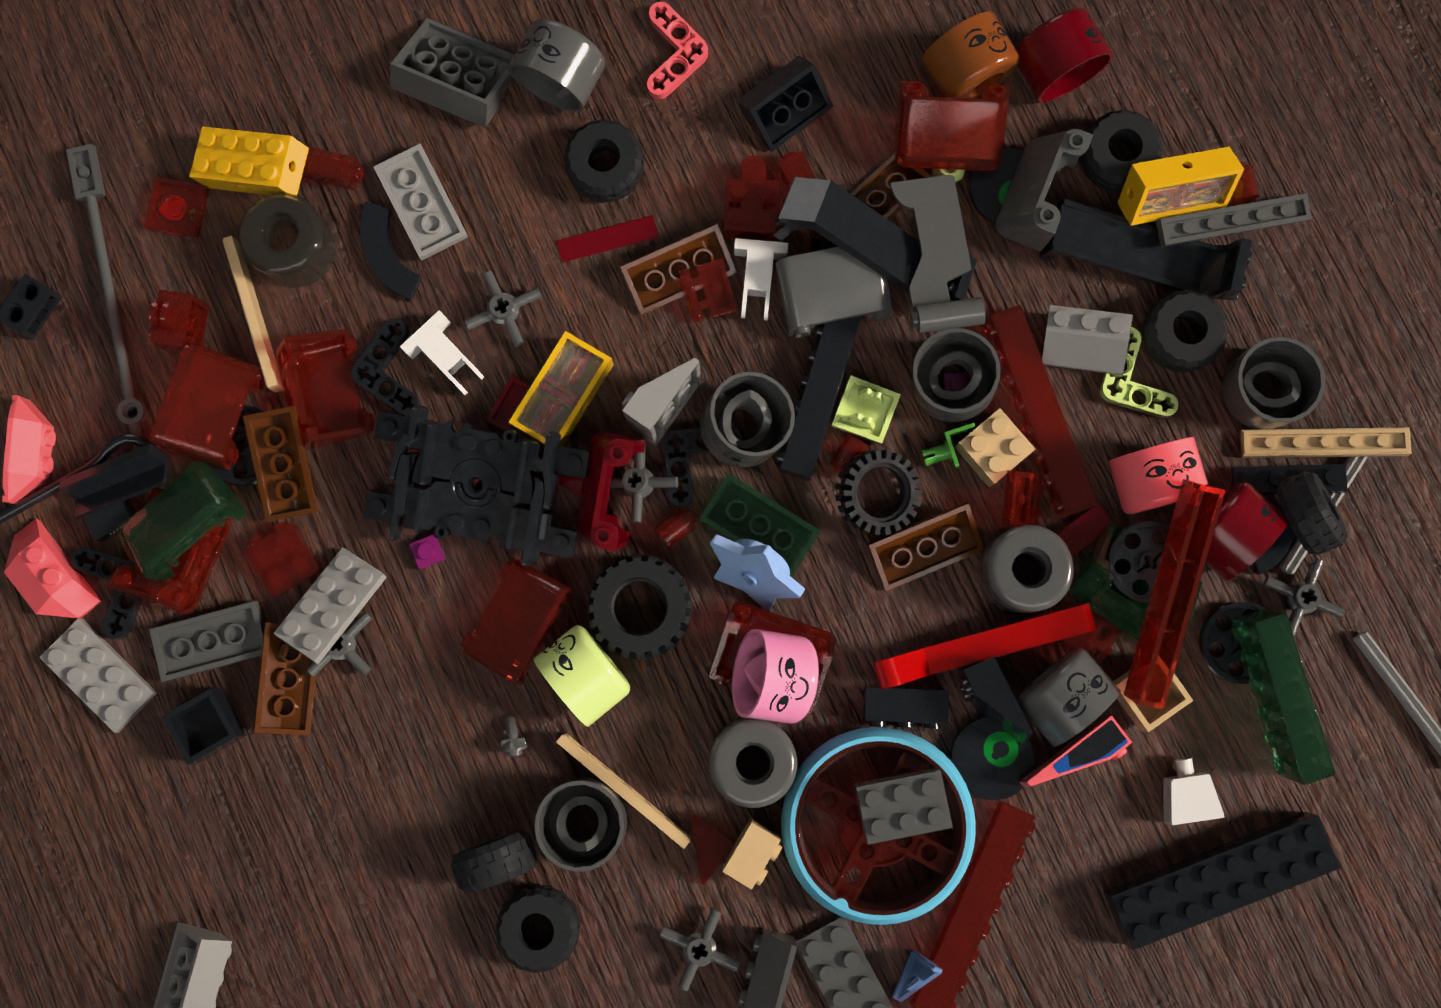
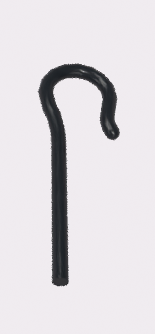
M138 434L116 436L88 463L0 511V524L61 491L59 489L60 480L106 462L119 447L126 444L142 447L149 443L154 447L156 446L149 439Z

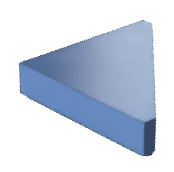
M912 950L892 994V998L900 1002L904 1001L939 976L943 970L920 952Z

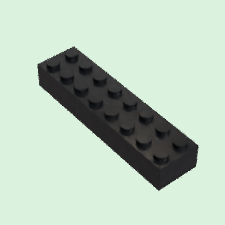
M1304 812L1106 890L1103 893L1124 945L1131 950H1136L1338 870L1340 866L1319 816Z

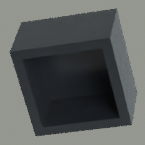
M210 688L162 716L187 765L200 763L247 736L222 688Z

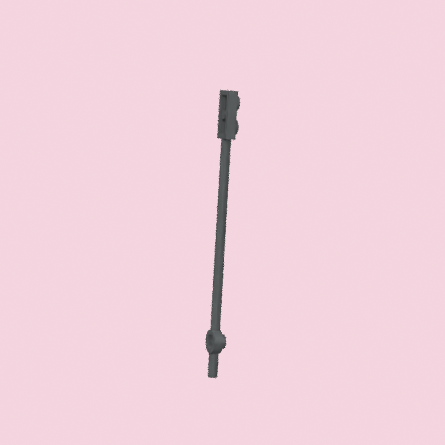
M87 144L66 149L75 199L79 202L86 201L124 397V400L117 407V416L121 422L129 425L131 434H138L143 437L140 424L145 421L148 411L143 402L135 399L97 204V198L105 197L106 195L97 149L93 144ZM137 409V415L132 417V410ZM133 445L134 450L140 448L137 445Z

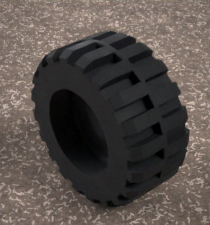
M650 555L624 556L617 559L618 561L613 564H608L604 567V571L594 579L595 583L592 589H589L587 596L589 601L586 607L590 620L588 622L596 635L595 637L608 650L628 659H651L667 653L681 641L689 627L692 616L691 595L683 577L669 563ZM634 582H646L657 587L662 593L666 604L665 615L661 623L655 629L646 633H633L623 628L618 622L614 611L615 600L619 592L625 586Z

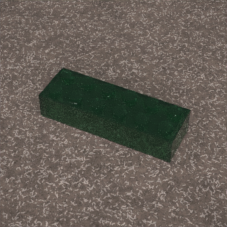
M1260 610L1233 619L1235 626L1233 627V634L1236 641L1240 643L1243 652L1241 654V661L1244 667L1248 669L1250 675L1249 687L1257 698L1259 705L1257 706V713L1260 720L1264 722L1267 731L1265 732V740L1273 751L1275 771L1281 777L1302 785L1336 775L1287 613Z

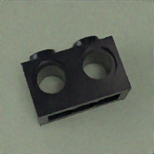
M24 274L14 284L13 291L8 299L0 305V322L21 335L34 340L63 296L38 280ZM37 290L36 297L31 299L32 293ZM22 312L21 319L16 321L18 314Z

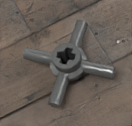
M488 271L482 275L492 296L488 302L487 310L465 320V323L469 330L491 320L497 324L505 325L514 346H520L524 343V340L515 323V319L519 314V307L542 296L538 288L517 297L508 293H502L493 272ZM505 304L507 311L501 313L500 306Z
M646 443L643 453H635L634 467L627 470L623 477L612 478L611 488H623L625 493L632 497L631 523H641L643 498L648 496L654 488L678 487V477H653L652 473L645 468Z
M1313 558L1305 580L1296 582L1292 586L1269 576L1265 578L1263 586L1286 595L1287 602L1293 609L1284 634L1295 637L1303 614L1311 613L1316 609L1339 619L1343 617L1345 609L1321 599V592L1315 585L1324 564L1323 560ZM1305 592L1304 597H1307L1306 602H1303L1305 598L1301 597V593Z
M364 611L339 637V639H343L341 642L343 648H336L338 645L336 641L320 663L316 664L313 662L306 669L307 672L314 677L331 659H347L363 676L367 675L372 668L355 652V635L373 619L372 616Z
M715 908L711 909L702 932H695L688 937L666 927L661 932V938L683 948L684 956L688 961L678 984V987L682 990L688 991L698 967L706 966L712 961L734 972L739 967L740 961L716 951V943L712 938V934L722 912ZM700 943L704 944V950L707 952L702 951L700 955L695 954L696 948H693V946L698 947Z

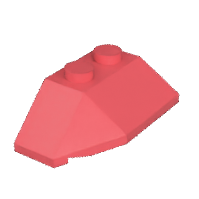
M12 395L3 464L4 493L2 502L15 504L35 493L49 481L54 465L51 458L52 447L56 442L53 425L31 400L18 395Z
M34 519L14 535L4 573L35 614L82 618L102 602L81 573L71 565L68 556L39 519Z

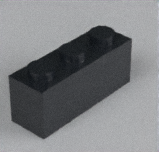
M864 687L863 720L869 721V726L886 727V721L897 722V727L913 728L914 722L924 723V728L941 729V724H948L949 690L904 688L881 690L878 687Z

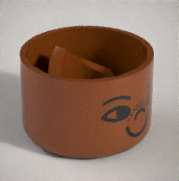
M987 11L964 20L943 34L926 50L921 62L946 103L950 106L958 107L979 99L1004 82L1016 70L1020 62V56L995 14Z

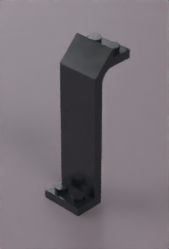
M795 177L789 192L783 200L782 210L775 220L777 226L773 236L782 241L799 228L812 229L909 294L910 284L921 260L919 241L833 181ZM969 255L971 271L947 282L950 301L965 299L977 263V259Z
M1064 199L1055 205L1060 211L1061 216L1056 233L1040 252L1039 258L1049 261L1061 255L1174 291L1193 290L1206 294L1211 299L1237 301L1238 295L1246 283V276L1244 275L1252 257V251L1250 250L1252 240L1241 238L1228 245H1213L1202 241H1193L1161 247L1157 227L1144 223L1130 226L1125 217Z

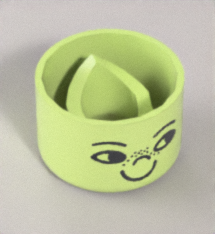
M576 625L569 629L533 659L539 671L557 695L587 727L598 720L630 692V684L592 635L582 626Z

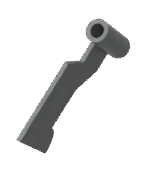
M954 174L891 182L890 189L895 200L903 208L913 210L921 250V260L909 287L913 311L910 312L912 329L916 328L918 333L984 325L985 307L981 297L950 301L947 282L972 269Z

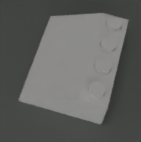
M693 358L639 387L635 393L630 392L622 403L624 407L622 412L629 429L656 447L701 384L699 360Z

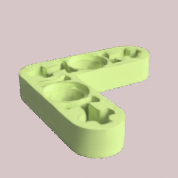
M1131 327L1130 339L1134 342L1128 345L1125 360L1127 362V369L1123 371V375L1111 374L1114 377H1110L1109 373H1104L1100 386V395L1105 401L1158 418L1170 417L1178 409V400L1174 395L1130 381L1141 344L1140 332ZM1115 377L1124 378V380L1119 379L1116 383V389L1119 390V393L1113 396L1110 395L1111 391L1107 387L1114 383ZM1134 391H1141L1145 394L1146 400L1144 404L1138 405L1134 403L1132 399ZM1154 395L1153 401L1160 403L1167 400V405L1171 407L1163 412L1161 405L1153 404L1151 408L1148 406Z

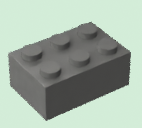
M937 768L853 784L864 840L868 845L953 828L941 770Z

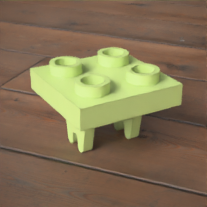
M850 376L831 427L882 445L901 394Z

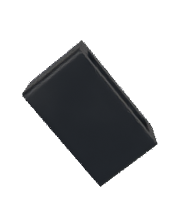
M126 499L95 512L84 519V522L96 541L107 542L138 522L140 518Z

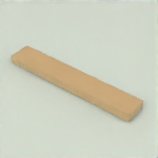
M233 236L223 238L224 248L266 387L276 393L285 389L241 244Z
M1410 427L1240 431L1241 458L1409 456L1412 454Z
M567 733L562 734L556 741V743L685 849L691 840V836Z

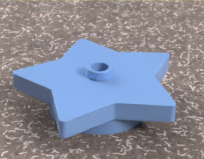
M717 534L711 540L710 545L721 563L714 578L743 590L766 611H770L777 598H800L805 588L790 577V569L787 563L769 545L751 539H740L733 542Z

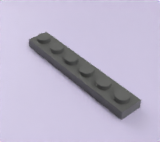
M1305 193L1162 218L1156 221L1160 246L1165 247L1311 220L1312 216L1308 196Z

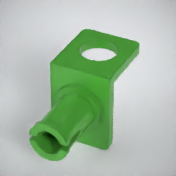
M975 423L944 432L947 439L944 441V444L922 450L924 458L935 455L924 459L926 466L950 459V461H954L956 469L960 468L950 437L976 429Z

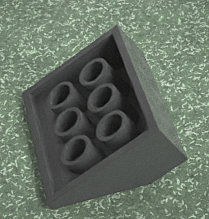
M427 18L391 62L390 88L486 128L496 114L513 79L508 71V66L514 54Z

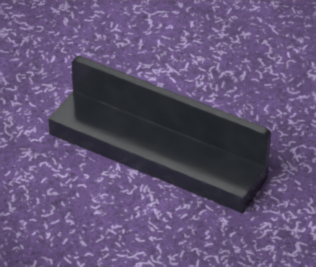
M149 443L60 480L59 489L76 500L74 517L80 519L164 485L167 482L168 456Z

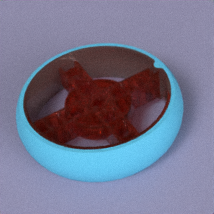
M869 727L840 734L822 744L806 758L798 768L794 782L786 793L781 815V832L789 865L797 880L814 900L843 918L865 924L887 925L917 918L935 908L952 893L965 874L971 860L975 842L976 822L974 807L967 785L960 772L943 752L933 744L912 733L887 727ZM872 748L899 751L887 777L896 776L901 768H908L910 773L921 771L924 766H927L929 769L937 768L941 770L944 788L948 794L953 811L954 832L951 847L948 848L924 834L910 836V840L906 845H898L896 839L871 844L873 847L871 855L861 857L858 854V849L866 841L864 840L860 815L856 819H849L846 816L847 808L851 805H857L855 790L849 795L818 777L827 767L843 756L855 751ZM828 791L836 794V802L831 806H825L821 801L822 795ZM806 802L837 818L838 837L843 848L848 853L832 885L827 883L818 873L805 847L802 818ZM925 845H933L934 855L928 859L922 858V848ZM909 856L938 872L928 884L904 898L888 902H868L857 899L873 867L891 866ZM855 868L860 871V877L857 881L849 882L846 880L845 875L849 869Z

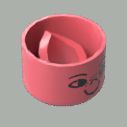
M1194 437L1153 446L1108 461L1121 508L1126 514H1135L1204 495L1209 488Z

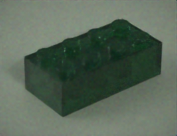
M729 473L699 518L700 523L733 542L740 539H751L769 545L787 563L790 569V577L794 575L821 532Z

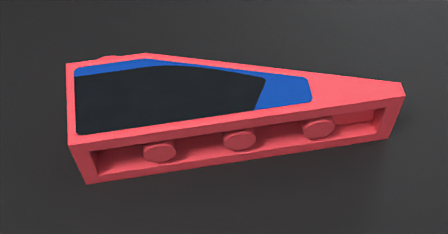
M1112 715L1103 716L1019 782L1022 786H1034L1110 759L1117 760L1127 752L1125 748L1132 742Z

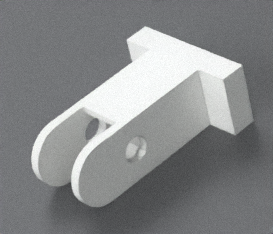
M735 238L734 256L747 257L741 318L745 319L747 296L766 297L764 320H768L773 259L780 260L787 257L788 243Z
M439 310L400 347L412 360L423 351L459 390L466 395L468 392L456 381L453 375L466 363L481 380L484 376L442 333L451 323Z

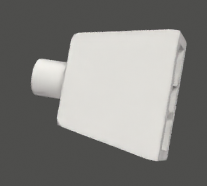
M1192 758L1175 760L1178 776L1165 777L1163 780L1164 823L1178 825L1224 818L1211 776L1203 772L1194 773Z

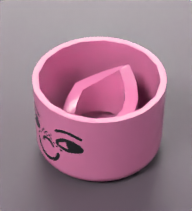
M759 629L750 630L739 646L733 668L732 697L738 715L744 718L788 724L797 723L802 720L812 706L818 685L819 666L813 644L802 636Z

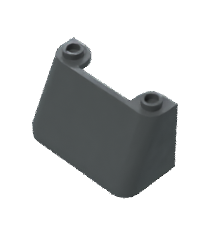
M1072 129L1034 138L1029 141L1023 151L996 220V230L1001 236L1040 252L1055 235L1061 217L1060 211L1056 206L1044 201L1052 179L1062 168L1066 166L1074 168L1076 166L1078 158L1089 148L1093 134L1079 129Z
M840 247L789 256L780 259L776 263V282L788 337H807L811 334L810 331L815 328V325L863 315H867L868 319H873L874 322L878 323L888 320L893 315L888 280Z

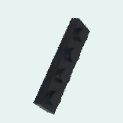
M1346 464L1233 467L1231 469L1232 487L1238 483L1247 482L1262 495H1274L1277 493L1276 489L1283 480L1306 471L1316 473L1329 493H1345L1348 491Z

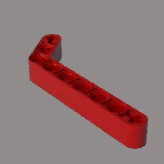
M1086 603L873 662L880 689L882 690L932 674L984 661L991 657L995 658L1097 630L1090 605Z

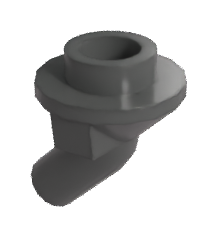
M507 717L505 719L507 738L501 739L500 751L506 752V756L521 755L522 750L527 748L525 737H518L516 719L514 717Z

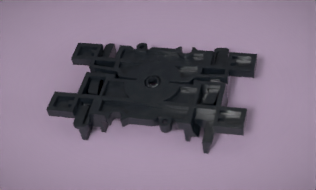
M420 405L412 407L411 416L385 411L378 412L374 438L398 443L389 473V479L396 480V484L394 485L393 494L375 490L367 491L364 517L390 522L389 540L395 541L400 538L403 515L406 514L405 528L414 529V532H419L423 529L429 530L435 526L437 527L435 535L439 539L448 537L452 532L457 536L481 540L486 546L490 543V537L495 536L500 541V549L506 546V550L516 549L522 551L521 561L524 567L536 564L539 561L540 552L569 558L575 556L579 530L552 525L554 513L545 510H549L556 505L560 474L587 478L591 450L560 445V433L550 431L546 435L543 456H538L540 448L538 440L524 438L518 442L519 434L515 429L505 431L502 438L500 433L475 429L467 422L463 424V430L457 432L453 428V419L446 423L428 420L429 409ZM412 447L422 449V451L408 452V448ZM534 471L543 472V476H534ZM433 477L449 480H437L432 486H426V484L433 482ZM474 479L481 481L482 486L480 489L473 486Z

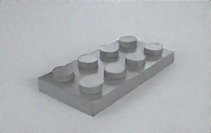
M421 144L374 166L421 261L468 238Z
M342 548L273 634L316 664H319L387 577L384 573L347 549Z
M78 618L39 657L114 733H119L157 694L83 618Z

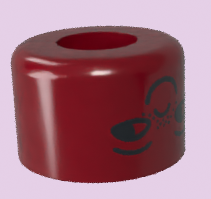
M1083 8L1067 10L1052 17L1030 32L1016 48L1020 56L1018 67L1040 103L1056 100L1081 87L1105 69L1114 57L1091 14Z
M1242 482L1230 488L1213 502L1189 528L1185 538L1191 550L1222 580L1228 581L1253 564L1278 539L1287 527L1288 520L1251 484Z

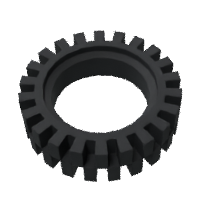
M887 450L863 451L861 455L853 456L851 458L852 462L845 463L843 466L846 469L845 472H840L838 478H841V483H836L835 489H839V495H835V499L841 503L840 506H837L839 512L845 514L843 518L845 521L851 522L852 527L866 533L888 535L891 534V531L898 532L902 530L900 526H907L910 523L908 518L916 516L917 512L913 509L915 506L920 507L921 501L916 500L917 495H922V489H917V484H921V479L914 476L918 471L915 467L909 466L911 462L908 459L902 458L903 455ZM876 467H884L890 470L895 475L900 489L899 499L893 510L881 517H872L861 508L857 496L861 478L869 470Z

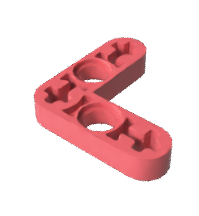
M656 2L650 7V23L677 51L648 78V93L651 97L658 100L664 99L671 94L708 58V46L705 40L665 2ZM656 12L660 14L665 12L666 20L670 23L668 27L663 18L659 17L656 19ZM675 28H682L685 30L686 35L682 39H675L671 33ZM692 48H701V55L695 53L690 58V65L687 59L692 55ZM675 63H681L684 65L685 70L677 75L672 73L670 68ZM664 73H666L669 78L663 83L664 89L657 88L654 90V83L661 84L665 80Z

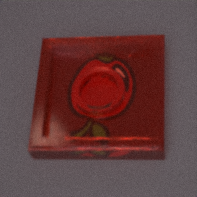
M155 177L144 227L147 230L199 238L209 188L205 185Z

